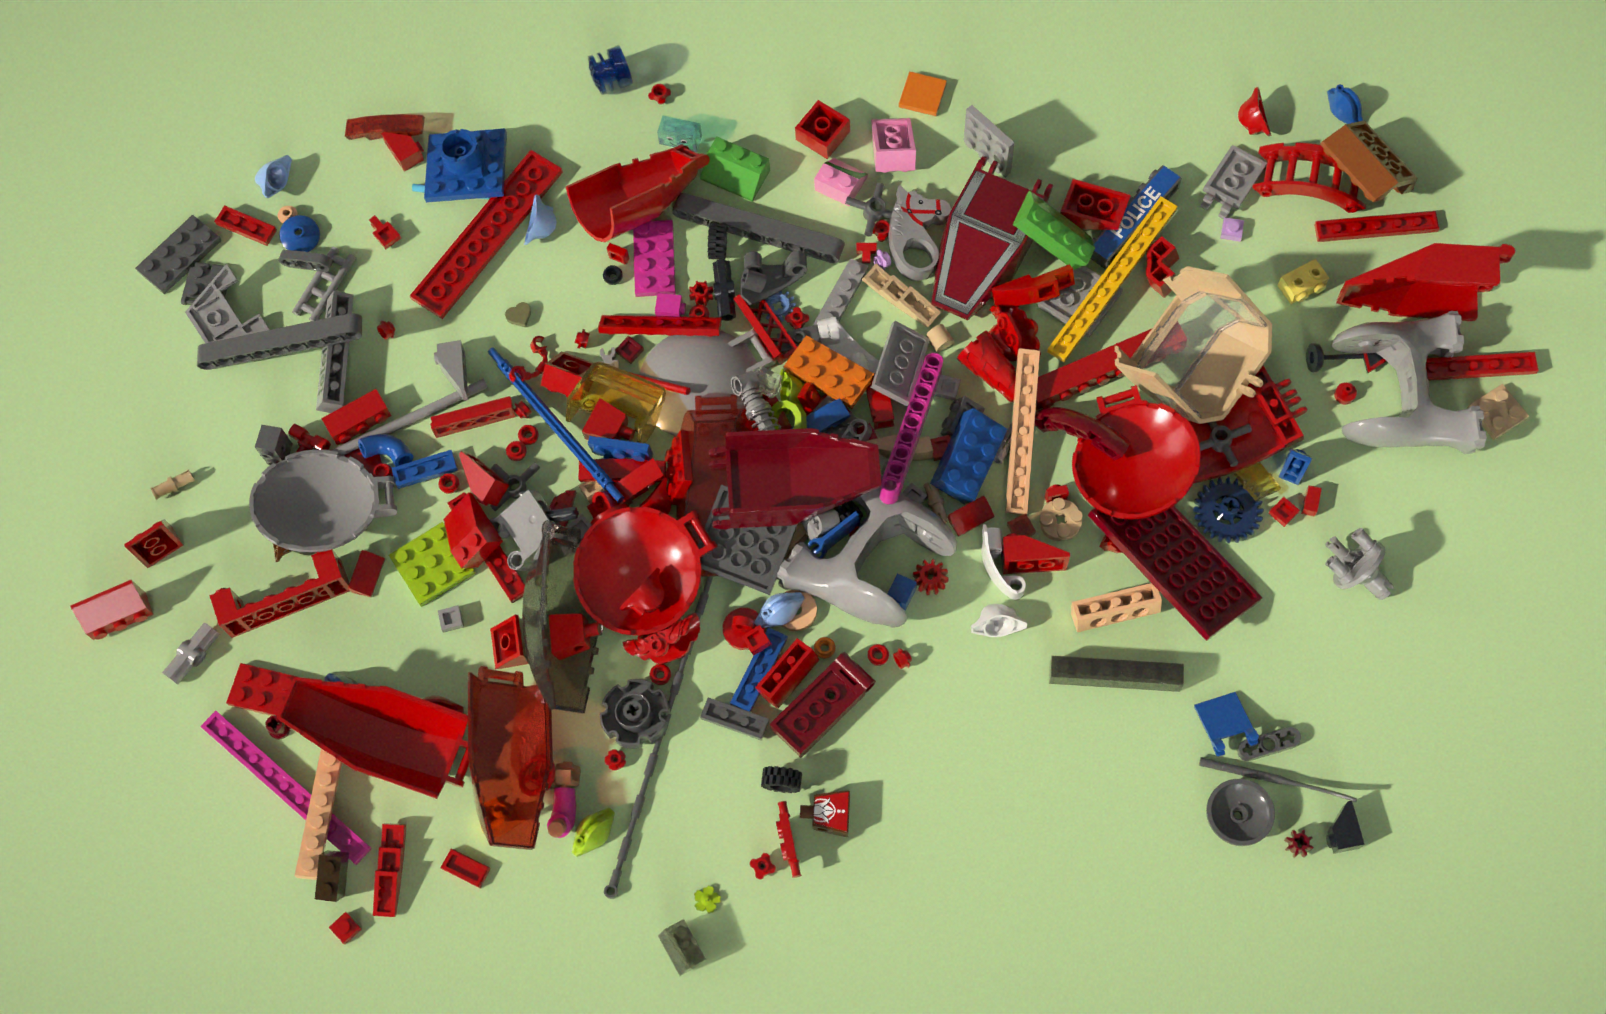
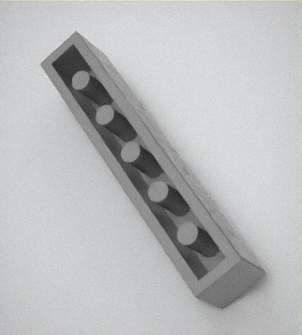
M334 290L327 299L325 318L352 313L354 295ZM349 341L322 347L316 404L317 411L332 413L343 406Z

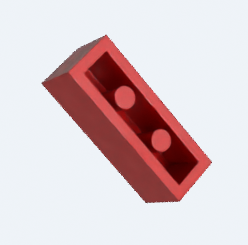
M374 389L321 419L335 443L339 445L347 443L357 434L367 432L370 427L385 422L392 415L377 389Z
M797 638L755 688L765 700L779 709L818 663L819 658L811 647Z

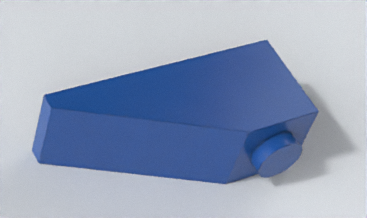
M1291 448L1279 478L1299 485L1312 457L1300 449L1294 450Z

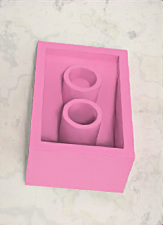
M910 118L871 120L876 172H907L915 170L916 148Z

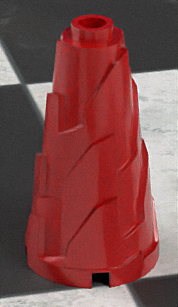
M985 330L976 337L977 339L974 342L971 341L962 350L957 360L977 377L980 376L991 388L996 389L1008 401L1014 403L1015 368L1005 357L1004 351L992 338L991 334Z

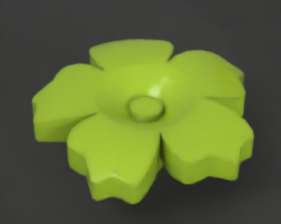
M708 885L703 888V892L697 890L694 893L695 901H698L694 905L697 911L703 912L706 909L708 914H710L717 908L715 904L721 902V896L717 892L713 893V887Z

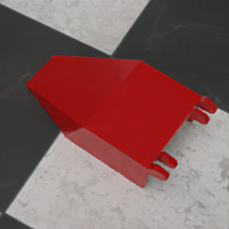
M1434 243L1345 281L1337 298V304L1359 309L1362 306L1371 307L1373 312H1379V309L1388 311L1390 316L1429 319L1439 317L1449 311H1458L1462 321H1476L1478 318L1477 292H1490L1494 288L1493 286L1499 285L1500 264L1510 262L1516 250L1510 244L1494 247Z

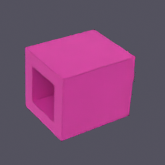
M657 293L656 316L681 317L685 315L686 303H683L681 295Z

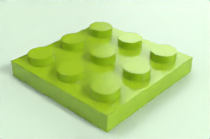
M443 522L388 555L421 607L475 574L473 568L461 569L452 555Z

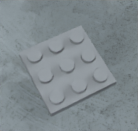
M971 105L966 109L964 142L968 148H973L980 158L982 156L987 157V162L990 165L994 160L997 161L998 165L995 172L1002 174L1006 178L1011 173L1015 142Z
M1085 266L1073 270L1075 285L1059 290L1060 296L1038 303V307L1066 324L1101 277ZM1122 288L1118 289L1084 336L1089 338L1122 294Z

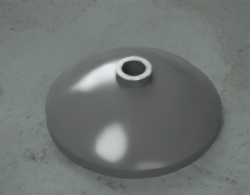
M1231 779L1221 783L1213 790L1207 802L1206 815L1211 829L1220 839L1235 846H1250L1264 839L1270 832L1275 819V809L1270 796L1260 785L1246 779ZM1239 812L1242 818H1235L1234 813Z

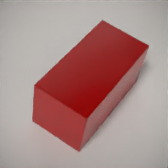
M1310 485L1307 487L1301 514L1315 517L1318 511L1322 488Z

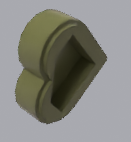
M525 302L518 303L516 307H511L505 312L506 320L509 323L522 327L527 326L531 315L530 306Z

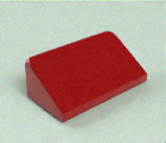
M984 495L948 515L949 523L958 537L995 517Z
M361 550L348 589L352 593L372 597L385 558L366 550Z

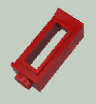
M871 382L866 389L872 421L874 422V430L894 427L893 420L895 418L890 397L872 389Z

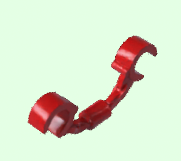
M535 336L530 344L532 352L539 353L543 357L542 362L538 364L533 373L526 372L524 366H514L509 373V379L512 382L516 379L515 372L521 375L522 382L543 373L545 363L548 362L547 346L539 347L536 342L542 343L544 340L543 336Z

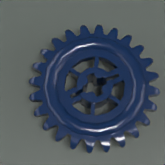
M1229 476L1226 478L1225 483L1219 477L1217 485L1211 480L1209 483L1210 488L1204 485L1202 488L1204 493L1199 491L1197 496L1200 499L1196 498L1194 500L1197 506L1193 508V511L1199 513L1194 518L1201 520L1198 527H1205L1204 534L1211 532V539L1218 536V542H1221L1223 538L1226 539L1228 544H1230L1231 539L1239 543V537L1247 540V534L1254 535L1255 531L1253 529H1259L1260 525L1256 522L1263 520L1262 516H1258L1264 512V509L1258 508L1263 502L1255 501L1259 493L1251 495L1253 486L1246 490V481L1239 486L1238 478L1235 479L1233 484L1230 482ZM1218 499H1223L1221 504L1216 503ZM1213 511L1218 513V518L1214 516ZM1235 518L1241 519L1239 522H1237V523L1234 524V520H1233V519H1235ZM1220 520L1229 521L1230 524H1224Z

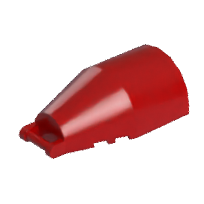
M681 144L668 150L650 154L649 159L639 161L638 158L632 159L631 164L621 166V163L611 165L567 185L566 191L571 208L584 230L595 240L608 242L660 216L696 178L698 169L708 165L710 158L704 153L699 154L690 150L688 146Z

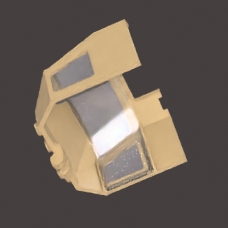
M1187 266L1181 269L1180 274L1172 278L1169 276L1163 279L1176 294L1175 298L1131 358L1119 346H1115V352L1117 353L1115 366L1134 385H1137L1139 389L1157 403H1162L1175 409L1177 413L1189 421L1202 424L1223 420L1229 414L1236 401L1242 396V393L1248 397H1254L1256 392L1248 387L1249 383L1257 387L1263 385V381L1255 375L1271 354L1272 323L1228 274Z

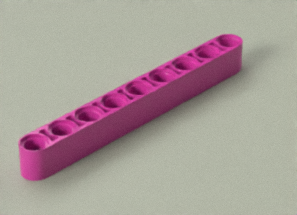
M930 353L924 359L881 480L880 500L885 504H894L899 499L936 392L940 375L942 374L943 358L940 354Z

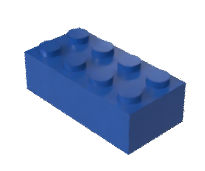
M975 408L964 412L930 484L963 504L975 501L1008 429Z

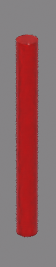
M621 371L620 373L621 379L684 395H689L691 392L690 387L627 371Z

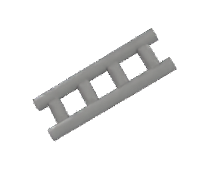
M332 246L327 256L334 263L341 265L337 275L330 272L317 271L292 313L299 316L304 311L311 314L310 321L318 320L326 308L327 299L334 290L338 289L356 257L349 254L346 259L337 255L339 250ZM322 278L332 282L327 291L317 288ZM312 294L322 298L316 308L307 304Z

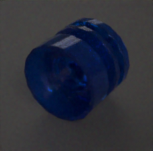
M619 45L607 49L608 59L604 60L602 54L598 52L597 63L593 55L588 56L589 72L594 85L598 88L601 95L607 93L606 84L610 92L614 91V81L617 82L620 88L633 84L628 64Z

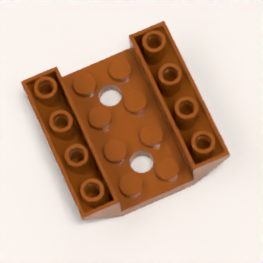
M1365 120L1345 124L1320 143L1324 148V152L1337 162L1338 168L1346 172L1351 182L1359 186L1364 192V196L1372 202L1383 200L1392 189L1401 193V195L1409 193L1414 189L1417 180L1416 175Z

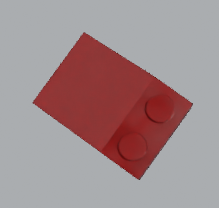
M1072 179L1060 213L1082 230H1119L1131 195Z
M468 492L444 518L450 551L461 569L478 568L503 542L471 492Z
M164 519L156 522L143 533L137 534L132 540L125 543L124 546L144 566L149 568L182 547L183 543L172 526Z
M1017 533L1008 534L1002 539L1003 551L1001 552L1003 575L1067 570L1070 552Z

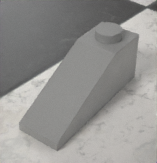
M461 340L437 344V352L434 353L436 365H440L442 373L463 400L467 401L466 359Z

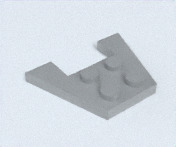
M227 264L185 311L205 343L270 330L260 314H257L243 324L238 319L222 294L223 291L239 282Z

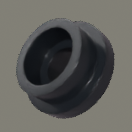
M610 265L603 271V279L609 285H616L623 278L622 270L615 265ZM612 274L616 275V277L610 278Z

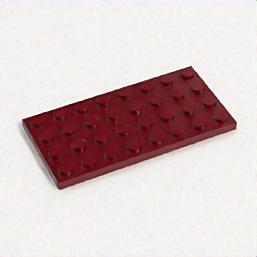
M1175 506L1160 514L1142 519L1116 518L1104 514L1096 508L1092 509L1088 514L1089 518L1206 641L1259 603L1263 598Z

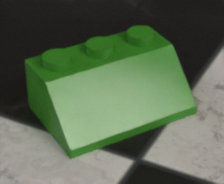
M716 136L707 152L710 161L708 165L703 167L700 180L753 202L770 172L769 158Z

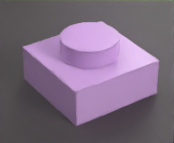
M1224 217L1220 239L1240 242L1244 220Z

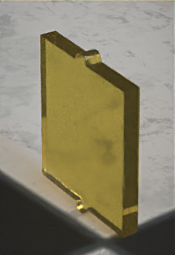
M1260 462L1234 474L1255 501L1281 489L1272 477V474Z

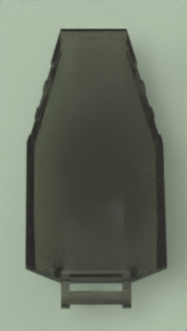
M546 520L542 524V540L531 563L524 588L522 607L524 643L533 677L551 710L583 714L586 710L590 687H587L589 675H593L595 670L594 667H591L593 657L598 655L599 652L596 643L598 636L603 634L604 626L599 624L601 634L590 637L591 647L589 650L562 660H558L552 654L549 615L583 614L589 624L596 623L597 621L582 606L573 582V562L576 550L581 543V530L578 527L568 528ZM555 533L568 536V541L555 538Z

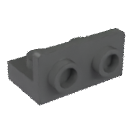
M966 396L955 399L950 405L949 409L951 411L949 416L942 423L941 427L943 429L940 434L942 436H952L964 412L975 408L983 413L985 408Z

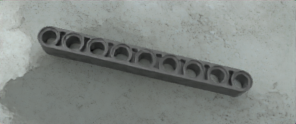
M681 193L678 196L672 210L673 215L680 219L709 227L710 223L727 224V233L792 252L802 251L806 256L829 263L839 262L845 246L844 241L837 237L686 193Z
M349 313L201 344L198 346L197 367L211 370L358 340L362 337V316Z

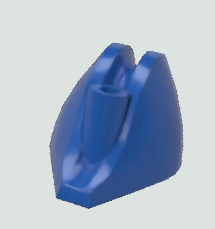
M1339 84L1336 88H1331L1327 91L1331 112L1337 119L1346 124L1363 121L1361 101L1353 90L1347 87L1344 88L1343 85Z

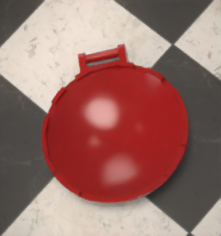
M1137 385L1132 386L1129 390L1104 398L1103 396L1097 397L1096 400L1100 414L1096 416V419L1130 441V445L1123 457L1114 461L1091 444L1092 441L1090 439H1077L1078 443L1072 456V471L1075 483L1082 496L1090 505L1102 513L1122 519L1151 517L1177 504L1192 487L1200 467V444L1192 425L1186 418L1177 413L1175 409L1165 404L1149 403L1147 400H1141ZM1134 397L1132 400L1106 408V405Z
M626 507L610 512L597 520L584 534L576 550L573 562L575 590L587 613L599 624L614 632L638 636L664 630L680 619L688 611L698 593L701 581L700 558L718 547L716 542L711 540L698 519L697 511L694 510L676 520L670 515L653 508ZM689 522H691L705 545L701 549L698 548L685 526ZM658 567L660 569L659 581L664 589V599L660 608L651 613H644L643 616L638 615L633 609L624 611L619 609Z

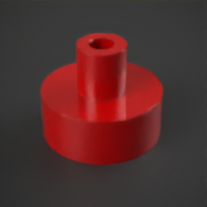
M1347 382L1339 384L1334 392L1336 401L1343 405L1352 403L1357 395L1355 386Z

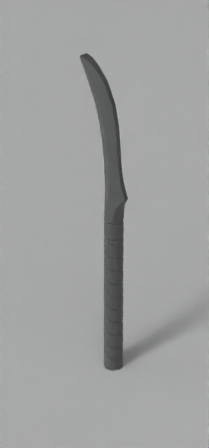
M1203 757L1200 758L1199 766L1270 781L1276 784L1308 788L1357 802L1355 797L1294 781L1281 775Z

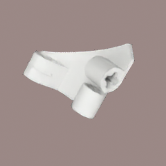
M836 317L817 320L821 344L872 373H876L879 360L862 348L847 333Z
M985 524L982 528L983 543L981 550L984 567L990 579L1001 592L1010 599H1020L1025 591L1026 583L1024 579L1020 576H1001L993 560L999 557L1000 552L1003 551L1001 529L987 528ZM1017 584L1021 589L1018 591L1013 590L1010 586Z

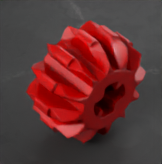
M933 558L931 564H928L924 559L923 566L916 565L917 571L913 572V577L915 578L914 581L917 582V586H919V592L926 589V595L928 596L930 591L933 590L934 594L937 595L939 592L938 588L941 590L945 589L944 583H948L949 577L946 576L948 570L942 569V562L935 565V559ZM929 575H933L932 580L928 579Z

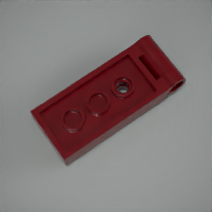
M843 652L769 724L770 729L802 758L865 696V693L875 685L876 681L846 652ZM834 694L835 698L830 699L828 698V695Z

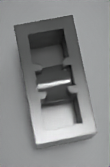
M261 425L255 448L266 463L271 465L272 463L277 464L285 460V456L290 455L293 443L282 428Z

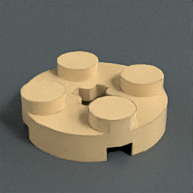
M1056 498L1047 503L1041 511L1040 525L1042 532L1054 541L1070 540L1080 531L1082 512L1071 501ZM1056 517H1065L1066 523L1064 524L1061 522L1060 524H1057Z

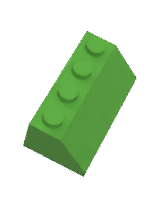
M1029 191L1013 225L1066 265L1070 264L1073 270L1088 265L1095 250L1091 236L1033 192Z

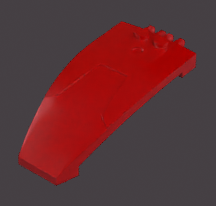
M1264 365L1259 369L1255 376L1263 381V385L1261 387L1254 386L1251 383L1248 385V387L1256 392V395L1248 397L1242 393V396L1236 401L1229 414L1223 420L1216 421L1218 426H1226L1230 431L1246 424L1251 426V432L1233 438L1230 445L1239 463L1231 467L1223 452H1217L1212 447L1202 450L1199 472L1194 483L1237 472L1304 440V435L1295 418L1305 414L1308 409L1305 406L1291 412L1289 408L1297 405L1302 400L1301 397H1294L1298 393L1296 389L1289 390L1282 395L1279 392L1292 383L1290 379H1285L1275 384ZM1189 421L1196 432L1199 443L1209 439L1212 431L1208 423L1199 424Z

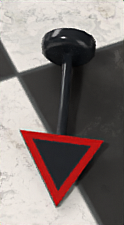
M1316 343L1310 344L1306 353L1307 367L1310 372H1319L1323 367L1324 360L1363 359L1367 374L1386 362L1377 353L1324 355L1322 347Z

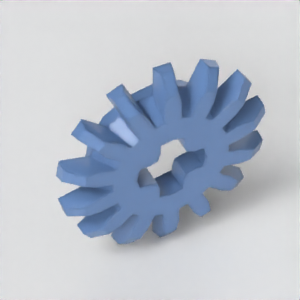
M782 291L765 299L781 322L784 321L782 316L792 313L793 309L790 308L796 306V303H790L794 300V297L788 298V291L785 294H782ZM778 302H781V306L783 308H778V310H774V306L772 304H777ZM768 314V315L766 316V319H767V320L770 319V316H771V315Z

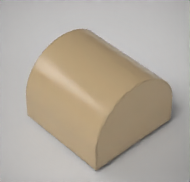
M943 324L933 327L927 333L926 337L930 339L929 342L936 353L954 344L953 338Z

